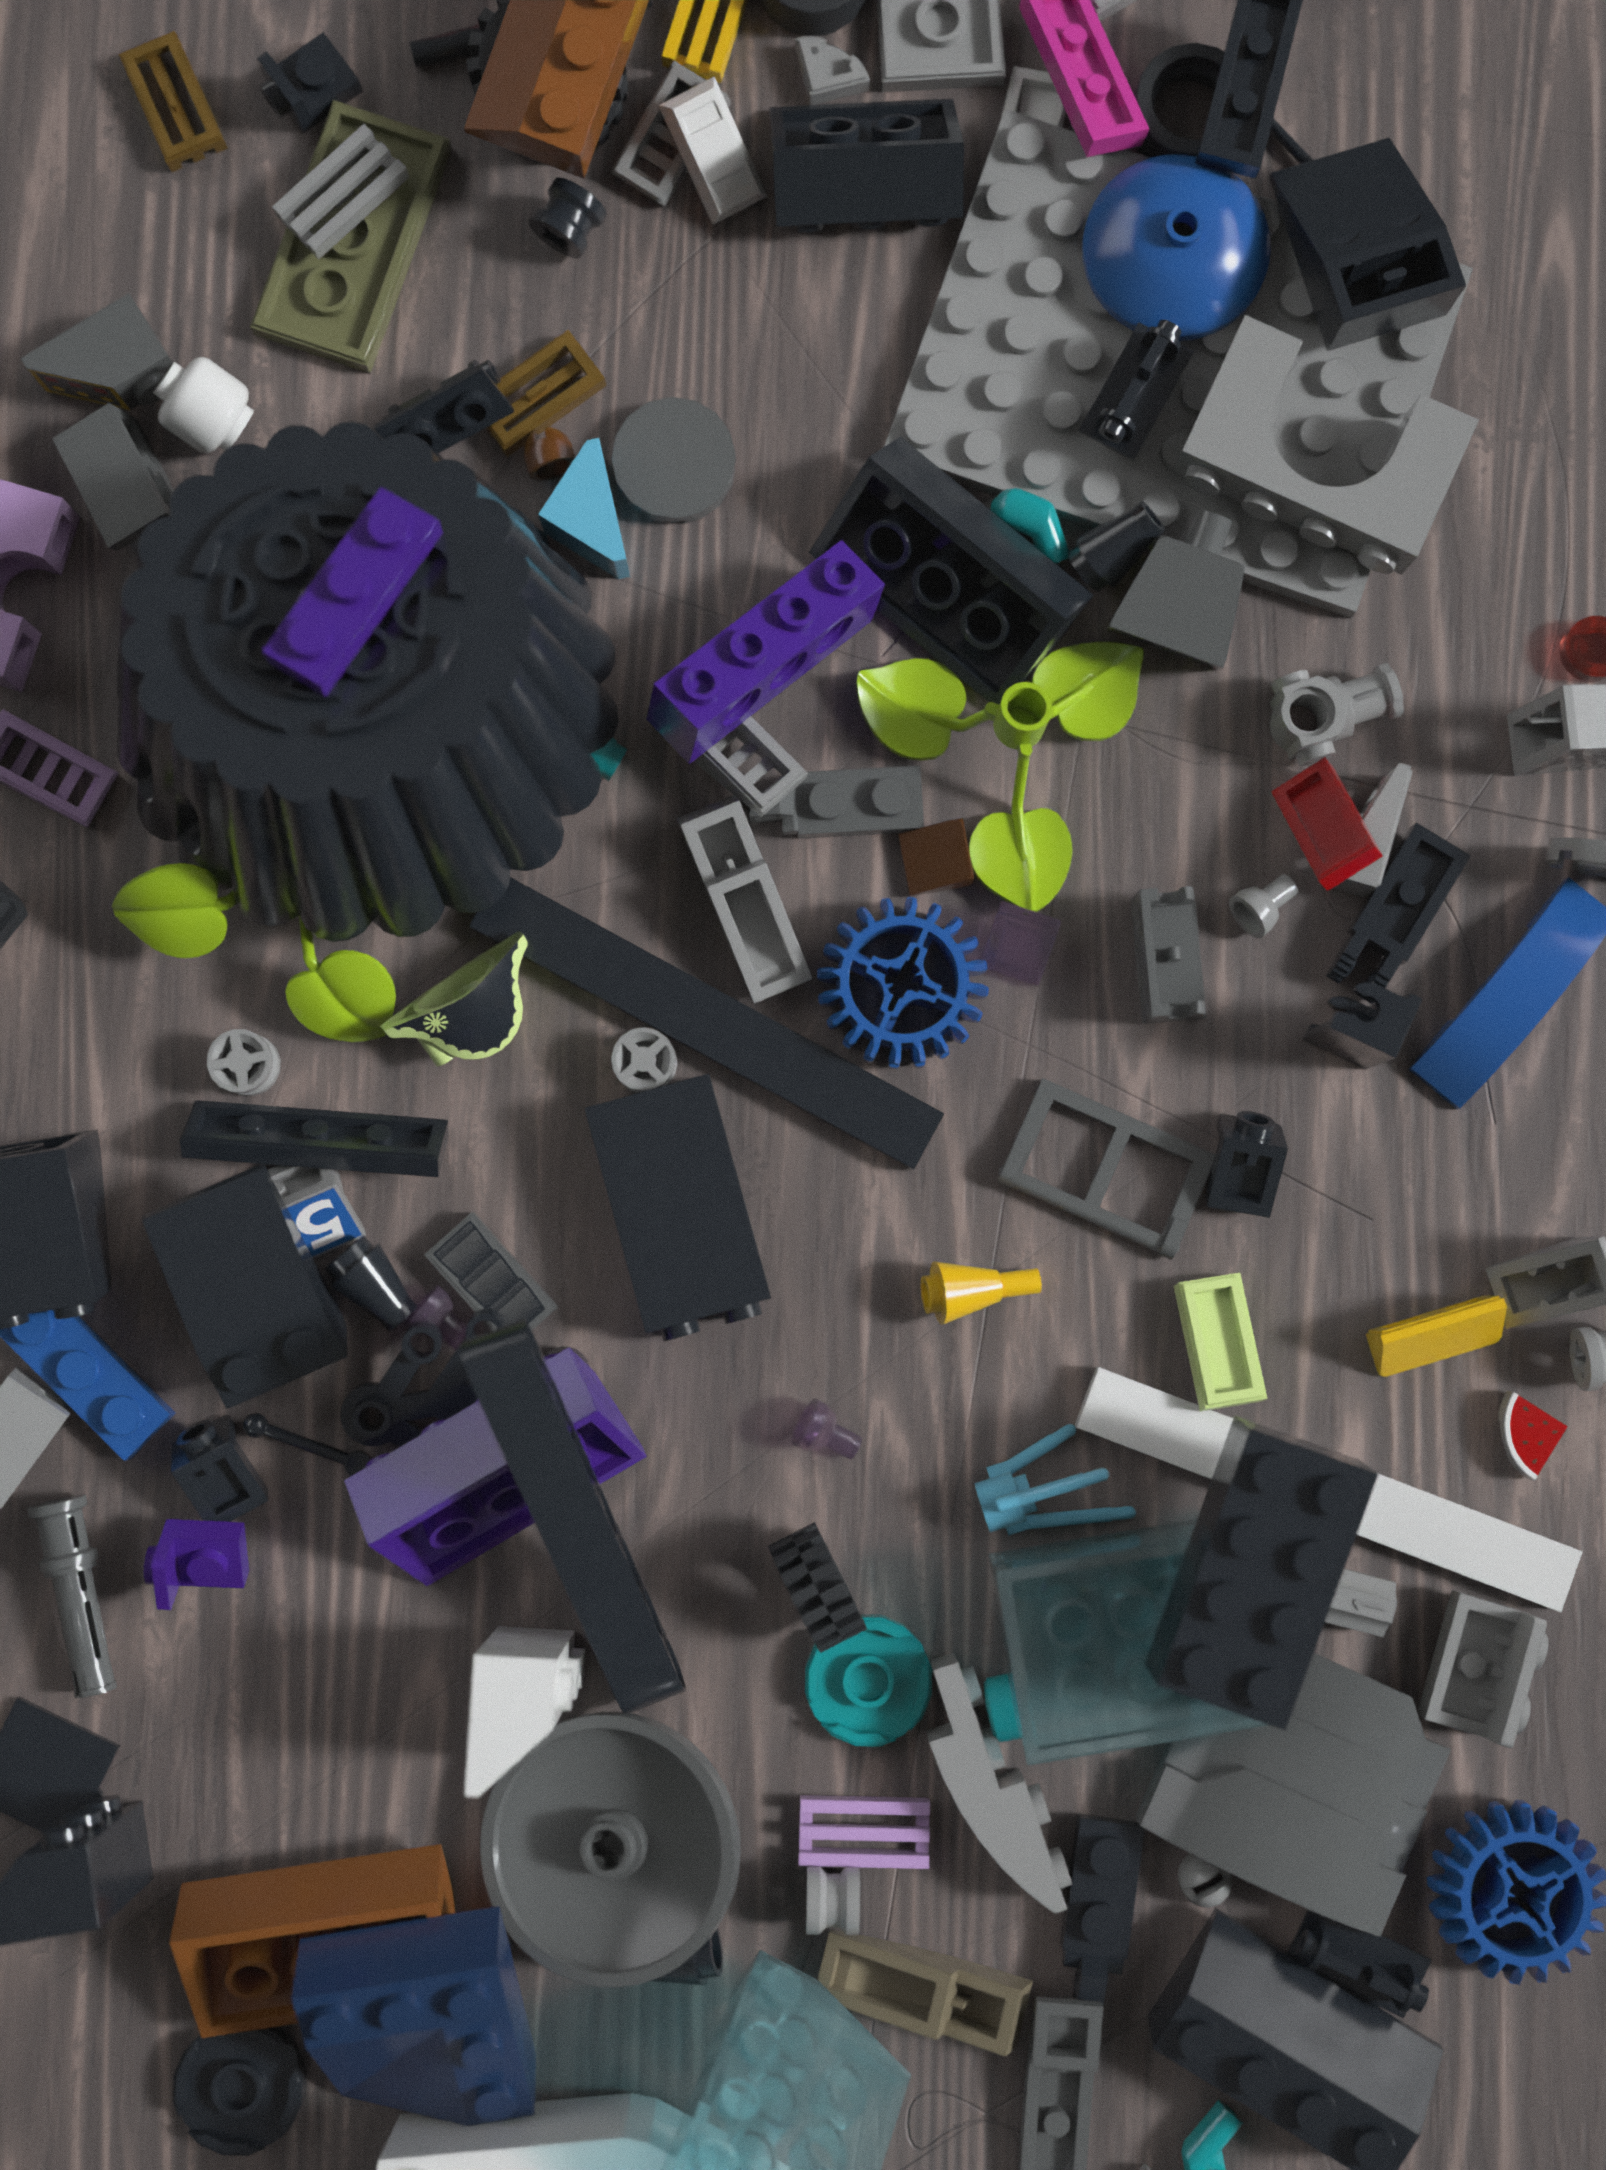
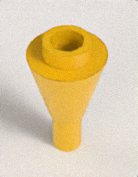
M933 1261L930 1267V1275H923L921 1277L920 1288L925 1312L927 1314L935 1313L939 1324L944 1325L998 1303L1002 1298L1041 1293L1042 1283L1037 1268L999 1273L994 1269Z

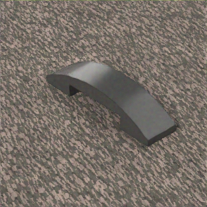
M1048 1997L1035 1998L1024 2083L1018 2170H1087L1094 2072L1098 2073L1103 2015L1102 2002Z

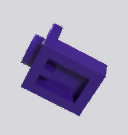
M166 1519L158 1544L148 1547L144 1560V1581L146 1585L154 1586L157 1610L172 1609L179 1586L244 1589L249 1574L244 1522Z

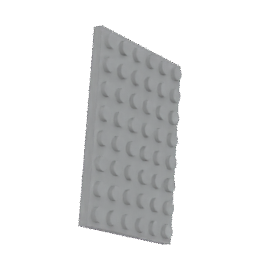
M1005 109L885 446L901 436L961 485L993 496H998L1005 489H1022L1049 500L1054 505L1058 518L1089 529L1098 527L1129 511L1139 502L1144 501L1162 522L1165 531L1161 535L1185 542L1197 509L1219 514L1233 521L1220 556L1245 565L1243 582L1352 618L1357 612L1371 570L1358 561V555L1336 545L1331 548L1315 545L1300 535L1299 528L1279 519L1269 522L1255 518L1243 510L1241 502L1221 493L1212 496L1195 491L1184 482L1183 476L1172 471L1244 316L1247 315L1303 340L1277 397L1272 415L1274 440L1286 463L1302 477L1325 486L1341 487L1354 485L1374 476L1380 471L1400 425L1420 394L1430 397L1473 268L1459 263L1466 287L1446 316L1327 351L1278 203L1273 199L1253 193L1263 209L1270 231L1271 255L1264 282L1252 304L1229 326L1203 338L1180 341L1181 345L1194 351L1137 456L1132 461L1078 432L1133 333L1131 329L1113 318L1094 295L1083 266L1082 240L1089 212L1104 187L1120 172L1140 161L1149 159V157L1126 149L1086 157L1075 132ZM1180 222L1173 225L1174 231L1180 236H1190L1193 234L1192 228L1186 223ZM1160 535L1154 539L1147 549L1151 550Z

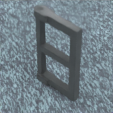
M1042 1078L1004 1165L998 1170L997 1183L1010 1189L1011 1187L1154 1250L1157 1254L1172 1260L1180 1249V1243L1189 1225V1220L1212 1169L1215 1154ZM1052 1102L1114 1129L1084 1200L1022 1173ZM1130 1136L1191 1163L1161 1234L1100 1207Z

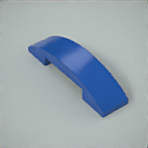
M1570 877L1563 880L1526 925L1528 927L1527 931L1456 1017L1445 1023L1408 1068L1409 1071L1455 1109H1460L1529 1035L1571 984L1606 936V907Z

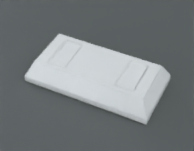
M715 77L658 105L712 225L768 197Z

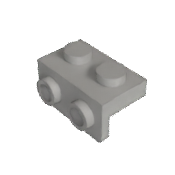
M1452 1589L1418 1707V1716L1431 1722L1485 1737L1497 1745L1511 1749L1516 1735L1524 1731L1529 1720L1531 1703L1528 1697L1534 1671L1542 1667L1548 1652V1636L1545 1633L1547 1621L1525 1611Z

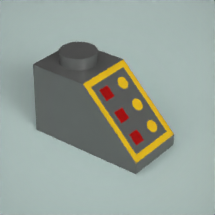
M129 293L20 358L28 371L47 392L105 405L110 403L118 408L132 410L140 404L150 405L161 400V398L154 394V391L173 364L172 359Z

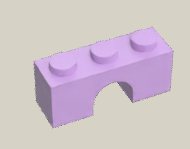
M1 479L0 686L23 692L42 633L23 617L5 612L3 606L4 590L8 582L16 574L27 569H41L62 575L81 517L62 497Z

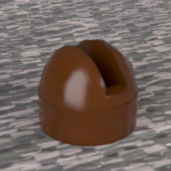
M545 427L546 437L541 439L536 432L529 435L524 445V459L531 479L547 481L564 476L575 459L573 446L568 436L561 430Z

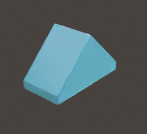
M599 438L586 440L538 516L546 535L615 578L630 577L600 440Z

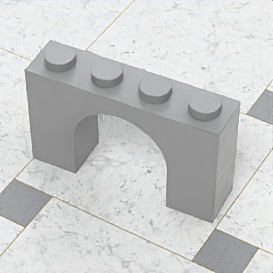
M1245 315L1172 472L1183 476L1184 482L1195 491L1212 496L1221 493L1241 502L1243 510L1255 518L1269 522L1279 519L1299 528L1300 535L1315 545L1326 548L1336 545L1358 555V561L1368 569L1384 574H1390L1394 571L1402 575L1420 553L1479 419L1420 394L1406 413L1380 471L1374 476L1360 483L1341 487L1325 486L1309 481L1296 473L1283 459L1276 446L1272 431L1274 405L1303 340Z

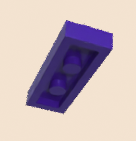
M380 487L262 652L267 662L326 697L443 532L439 520Z

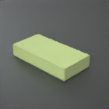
M1234 1273L1178 1282L1174 1286L1200 1412L1266 1400L1267 1394L1241 1274Z

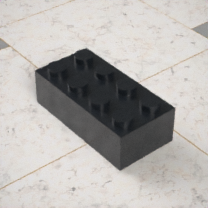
M1234 1415L1144 1664L1157 1686L1286 1731L1379 1474L1359 1459Z

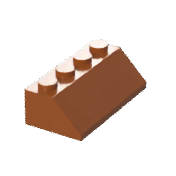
M510 0L465 123V133L584 179L649 0Z
M436 1844L181 1883L169 1943L201 2038L298 2024L292 2002V1992L299 1943L302 1938L456 1913L454 1891L442 1845Z

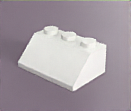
M498 1626L474 1654L464 1796L479 1797L553 1730L563 1711H571L572 1699H577L578 1689L583 1687L585 1671V1649L574 1648L575 1630Z

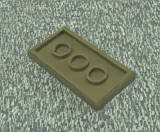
M333 100L306 175L365 124L373 132L374 138L378 142H382L390 150L391 156L395 160L399 159L404 164L410 177L319 260L286 227L250 328L256 336L371 374L451 154L452 145L449 138ZM380 165L353 190L354 193L339 207H334L309 231L314 235L382 174L385 171L384 168Z

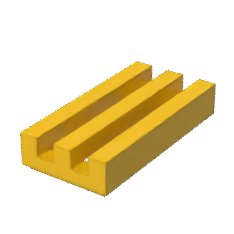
M679 0L662 53V65L670 68L673 61H676L701 78L708 80L715 77L717 83H721L748 0L730 1L711 64L703 62L701 59L720 0H705L687 57L680 55L697 0Z

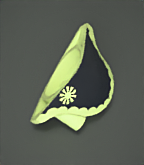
M517 931L469 961L380 1025L390 1038H417L436 1066H442L454 1057L481 1059L501 1051L514 1038L522 1020L523 1005L518 985V972L528 943L524 934Z

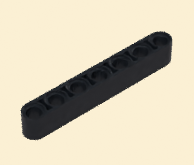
M523 1318L460 1343V1355L472 1388L622 1713H632L685 1692L686 1685L676 1655L527 1320Z

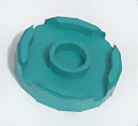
M861 1614L867 1627L865 1631L822 1653L818 1651L814 1643L805 1664V1695L814 1716L833 1737L854 1746H883L903 1736L909 1729L911 1731L922 1720L932 1696V1667L922 1642L904 1624L881 1614Z

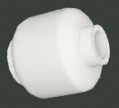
M198 357L192 360L185 369L176 362H173L154 391L156 396L164 400L158 411L159 423L201 453H210L218 447L225 451L231 447L254 412L253 409L246 405L249 399L248 388L205 357Z

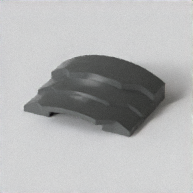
M1314 1652L1286 1731L1187 1697L1135 1819L1144 1829L1226 1872L1313 1912L1380 1937L1406 1875L1402 1871L1428 1813L1425 1809L1451 1749L1425 1737L1411 1696Z

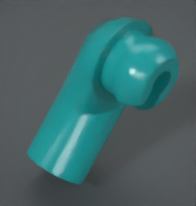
M1220 2099L1217 2100L1184 2140L1181 2150L1184 2170H1226L1222 2149L1244 2122Z

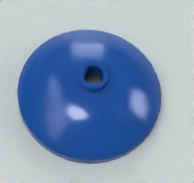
M1163 155L1140 161L1126 168L1104 187L1093 203L1087 218L1082 240V258L1085 274L1094 295L1113 318L1132 331L1135 330L1139 322L1147 327H1156L1160 320H1168L1181 329L1182 333L1178 340L1187 341L1203 338L1226 328L1248 309L1259 293L1266 277L1271 255V240L1267 219L1260 203L1249 187L1235 174L1196 164L1195 156ZM1180 222L1186 223L1192 228L1193 234L1190 236H1180L1174 231L1173 225Z

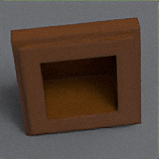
M963 818L947 820L898 834L909 897L972 885L974 874Z

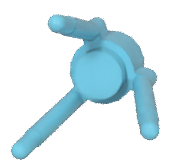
M1067 1424L1056 1432L1047 1435L1007 1461L986 1467L989 1479L974 1483L990 1532L1006 1528L1008 1535L1035 1528L1132 1519L1136 1515V1510L1132 1506L1026 1515L1037 1511L1035 1504L1037 1501L1085 1488L1109 1478V1471L1106 1468H1099L1030 1488L1026 1474L1013 1477L1012 1474L1074 1436L1076 1427L1073 1424Z

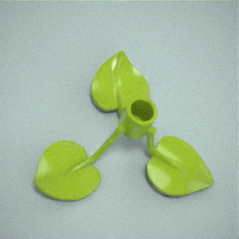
M1115 642L1081 643L1058 649L1041 661L1034 673L1032 683L1020 682L1012 685L1005 691L1000 704L989 702L983 710L965 719H958L966 704V692L962 682L944 664L929 659H907L880 668L859 671L856 679L858 702L862 715L875 737L891 752L910 760L936 759L947 750L951 738V730L965 732L988 720L993 721L994 732L999 741L1009 748L1016 749L1018 753L1011 802L1012 814L993 813L978 823L969 841L972 868L976 878L993 894L1025 913H1036L1048 905L1063 886L1072 860V840L1066 823L1057 812L1047 808H1039L1024 813L1023 802L1029 760L1033 751L1032 747L1041 739L1049 720L1056 716L1062 730L1067 735L1078 740L1102 741L1118 734L1130 720L1136 705L1144 651L1138 646Z
M176 863L158 866L130 880L115 896L112 909L114 915L121 923L154 950L176 958H194L210 953L222 943L228 927L227 920L221 911L231 909L236 905L233 890L226 896L218 898L217 880L207 869L192 864ZM299 915L303 960L309 970L292 976L287 983L285 994L293 1015L309 1030L338 1041L362 1042L387 1035L380 1025L393 1016L396 992L392 978L386 968L372 956L354 950L332 952L320 963L315 954L313 933L306 929Z

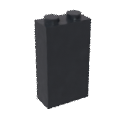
M701 1075L584 1108L645 1333L660 1330L663 1342L700 1332L697 1319L720 1312L723 1314L725 1324L761 1315L762 1310L759 1302L772 1297L710 1075Z

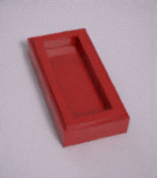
M1326 757L1271 791L1318 881L1327 891L1383 857L1334 767Z

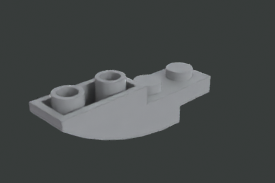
M954 1652L930 1660L950 1723L926 1730V1734L941 1775L959 1811L978 1840L995 1861L1029 1895L1053 1913L1067 1910L1061 1888L1072 1885L1060 1847L1047 1849L1040 1825L1051 1822V1818L1039 1783L1027 1786L1019 1768L995 1776L994 1770L1006 1765L997 1738L993 1736L992 1729L983 1732L980 1730L973 1707L985 1704L973 1666L960 1669Z

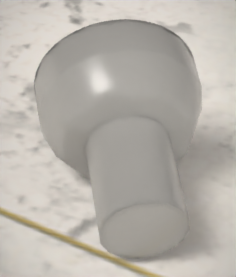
M1282 874L1263 889L1253 886L1237 892L1229 900L1230 911L1236 922L1245 932L1255 938H1262L1273 929L1279 919L1278 909L1297 895L1298 888L1289 876Z

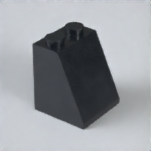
M98 1129L0 1145V1329L11 1328L29 1322V1314L53 1310L55 1319H66L94 1311L93 1303L98 1302L112 1290Z

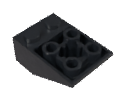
M1390 137L1270 173L1269 179L1327 351L1447 315L1466 287V282L1444 221Z

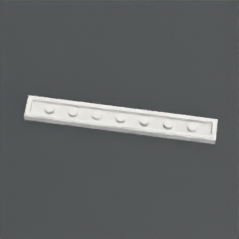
M1096 1366L1074 1426L1212 1479L1233 1418L1213 1410L1200 1412L1199 1405ZM1381 1474L1378 1475L1357 1535L1558 1612H1562L1583 1552Z

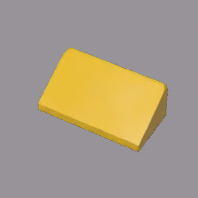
M1482 1295L1368 1330L1369 1333L1365 1335L1378 1374L1382 1377L1391 1376L1497 1343L1502 1337L1507 1306L1504 1298Z

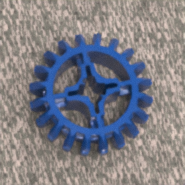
M914 897L906 899L904 916L894 915V907L890 898L882 899L880 901L882 919L876 922L866 907L863 906L857 909L856 917L862 930L858 933L849 924L841 922L837 926L836 932L848 944L847 947L843 948L836 944L827 943L823 949V955L829 960L838 963V968L822 967L817 970V980L836 984V989L824 991L818 995L819 1005L829 1007L839 1004L841 1008L840 1011L832 1014L827 1019L826 1024L830 1030L838 1029L848 1022L853 1029L846 1034L842 1045L849 1050L857 1044L861 1037L868 1040L870 1043L865 1049L863 1057L864 1061L872 1063L877 1057L879 1046L890 1049L887 1060L890 1069H898L901 1062V1050H910L911 1061L915 1068L923 1067L926 1059L923 1047L929 1044L934 1054L940 1060L948 1057L949 1049L943 1036L947 1033L955 1042L964 1044L969 1038V1034L957 1020L962 1018L968 1022L978 1023L983 1015L982 1011L977 1007L966 1003L967 998L984 999L989 992L988 986L969 982V977L979 976L985 973L988 968L985 960L978 959L969 962L965 960L964 956L972 953L979 945L975 936L967 937L957 944L953 937L959 932L963 921L959 917H954L944 929L937 926L935 923L942 909L939 904L933 903L930 906L926 919L915 917L918 904L917 899ZM894 934L913 935L908 948L896 959L886 960L876 956L869 958L860 954L865 947L882 937ZM930 944H933L940 950L951 967L954 978V995L941 990L942 986L929 979L925 973L923 963ZM916 956L917 959L911 971L915 974L912 983H919L920 989L918 992L907 990L903 998L898 999L894 1010L890 1012L888 1007L893 997V994L890 993L893 983L885 984V977L887 974L897 977L901 973L902 968L906 969L910 958ZM850 971L865 977L864 981L876 987L881 994L882 1005L874 1024L861 1014L854 1003L849 985ZM919 1006L929 1010L935 1008L946 1013L939 1022L923 1031L910 1034L891 1032L901 1012L908 1007Z
M1517 1799L1514 1801L1508 1814L1504 1806L1498 1801H1489L1487 1808L1488 1821L1486 1822L1474 1811H1465V1822L1470 1830L1462 1835L1452 1827L1445 1829V1836L1455 1845L1450 1854L1443 1850L1432 1851V1859L1443 1867L1445 1872L1426 1877L1427 1886L1432 1891L1442 1895L1428 1904L1430 1913L1436 1919L1445 1920L1438 1931L1440 1936L1447 1944L1458 1943L1455 1954L1465 1964L1468 1965L1478 1960V1970L1488 1978H1494L1502 1969L1504 1977L1511 1984L1520 1985L1527 1969L1530 1976L1538 1983H1546L1548 1977L1547 1964L1551 1962L1562 1973H1571L1570 1961L1566 1954L1574 1949L1583 1956L1591 1955L1589 1945L1581 1939L1586 1930L1592 1933L1605 1932L1603 1923L1591 1915L1593 1909L1606 1907V1895L1593 1888L1606 1880L1605 1869L1598 1864L1590 1863L1597 1854L1595 1846L1586 1839L1577 1840L1580 1832L1579 1827L1569 1819L1557 1823V1813L1545 1805L1540 1806L1533 1814L1530 1804L1524 1800ZM1517 1842H1534L1548 1846L1552 1852L1541 1859L1534 1855L1520 1862L1507 1855L1503 1847ZM1484 1862L1486 1867L1485 1882L1479 1890L1471 1894L1474 1877ZM1506 1870L1527 1885L1519 1887L1525 1891L1521 1899L1528 1912L1509 1898L1515 1897L1509 1891L1514 1884ZM1562 1890L1559 1906L1551 1918L1549 1915L1550 1902L1553 1896ZM1511 1922H1521L1529 1929L1532 1935L1519 1939H1499L1482 1933V1931L1493 1924L1501 1928Z

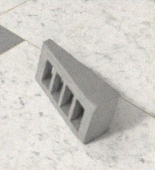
M673 61L611 171L614 176L663 207L666 206L688 170L679 151L674 160H671L648 145L655 135L678 150L669 128L662 125L664 117L658 105L706 81L676 61ZM721 90L725 102L729 107L731 101L727 93ZM640 156L666 171L661 183L634 166Z
M751 716L693 761L760 817L764 816L803 782L808 775V772ZM734 740H740L744 745L727 759L721 752ZM754 753L763 759L745 775L737 769ZM772 768H775L782 776L761 793L754 784Z
M1398 763L1379 781L1360 812V816L1383 857L1332 889L1364 898L1381 886L1413 772L1411 766Z

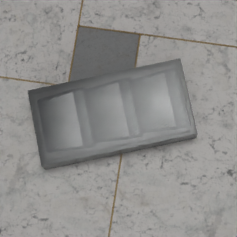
M471 1212L424 1254L475 1312L484 1308L494 1309L504 1317L506 1325L525 1318L533 1331L559 1307L475 1212ZM484 1321L492 1331L497 1329L494 1323Z

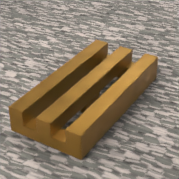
M175 30L118 54L171 172L182 169L181 162L192 158L194 163L205 159L203 152L214 148L216 153L228 149ZM171 51L206 129V132L197 136L192 129L160 57L161 54ZM147 60L151 65L184 141L173 145L139 70L138 64Z
M569 329L501 377V382L497 384V387L507 398L567 354H570L574 359L512 403L514 413L485 428L491 437H494L498 442L500 449L506 457L524 446L531 433L536 432L539 435L545 430V427H550L607 386L605 377ZM585 373L586 376H584L582 379H580L575 384L570 386L568 389L563 391L561 394L556 396L554 399H552L550 402H548L543 407L538 409L536 412L531 414L529 417L524 419L511 430H509L508 432L505 430L515 421H517L522 416L527 414L529 411L534 409L536 406L541 404L543 401H545L547 398H549L554 393L559 391L561 388L566 386L568 383L573 381L579 375Z

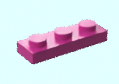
M1021 0L1019 9L1086 157L1142 146L1149 127L1091 1Z

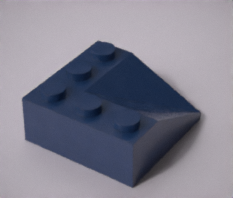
M500 1906L300 1939L292 1992L293 2006L307 2051L342 2096L466 2126L535 2115L536 2051Z

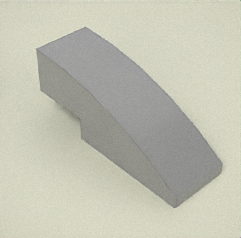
M732 795L677 818L688 849L753 1002L757 1003L812 980L813 978L768 866L762 858L740 800L735 795Z

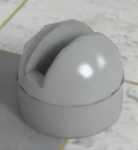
M1191 1853L1182 1860L1178 1868L1177 1878L1179 1887L1185 1897L1196 1906L1205 1908L1218 1906L1229 1896L1232 1888L1231 1873ZM1219 1872L1221 1873L1222 1880L1198 1894L1194 1893L1193 1887L1205 1883Z

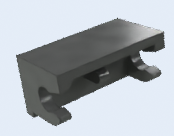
M108 403L52 439L108 548L118 551L130 545L134 554H137L139 539L146 527L159 518L170 517L169 505L174 489L138 419Z
M1185 886L1179 888L1178 891L1159 893L1158 888L1139 889L1130 900L1142 1024L1207 1018L1194 888Z

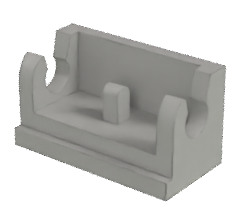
M18 1366L0 1386V1510L70 1415V1412L66 1410L68 1404L60 1396L27 1375V1372Z

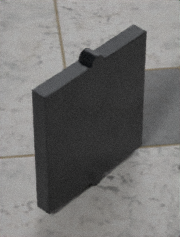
M18 1697L0 1731V1812L41 1832L60 1826V1818L80 1811V1803L103 1796V1791L100 1787L121 1745L22 1697Z

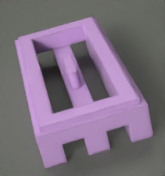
M800 1795L799 1866L929 1869L930 1799ZM813 1813L916 1815V1825L813 1824ZM812 1840L915 1842V1850L812 1847Z

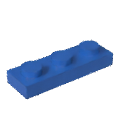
M53 1310L29 1314L30 1321L25 1324L0 1329V1337L124 1461L132 1459L176 1414L80 1316L55 1319Z

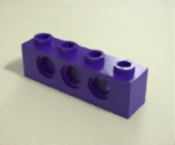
M842 540L656 681L653 685L646 720L688 764L692 763L872 621L885 583Z

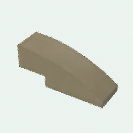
M831 1930L828 1934L813 1997L934 2040L945 2035L1006 2057L1018 2046L1033 1981L935 1951L860 1934L845 1935L842 1931Z

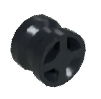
M556 177L547 190L549 201L544 208H537L528 221L529 227L552 249L570 258L579 259L588 247L586 236L591 229L601 226L607 216L606 209L593 194L571 180Z

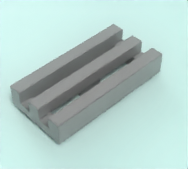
M363 124L275 203L272 208L276 216L319 260L410 176L404 164L399 159L395 160L391 156L390 150L382 142H378L374 138L373 132ZM380 165L384 168L385 171L320 230L314 235L309 231L334 207H339L354 193L353 190Z

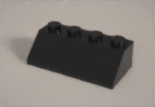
M901 436L868 457L808 552L817 559L842 540L885 583L876 609L988 702L1000 704L1005 691L1016 683L1025 682L1041 661L1060 642L1094 596Z
M1217 1908L1213 1910L1148 2014L1152 2046L1155 2051L1350 2170H1399L1421 2135L1443 2054L1442 2046L1319 1970L1308 1968L1304 1961Z

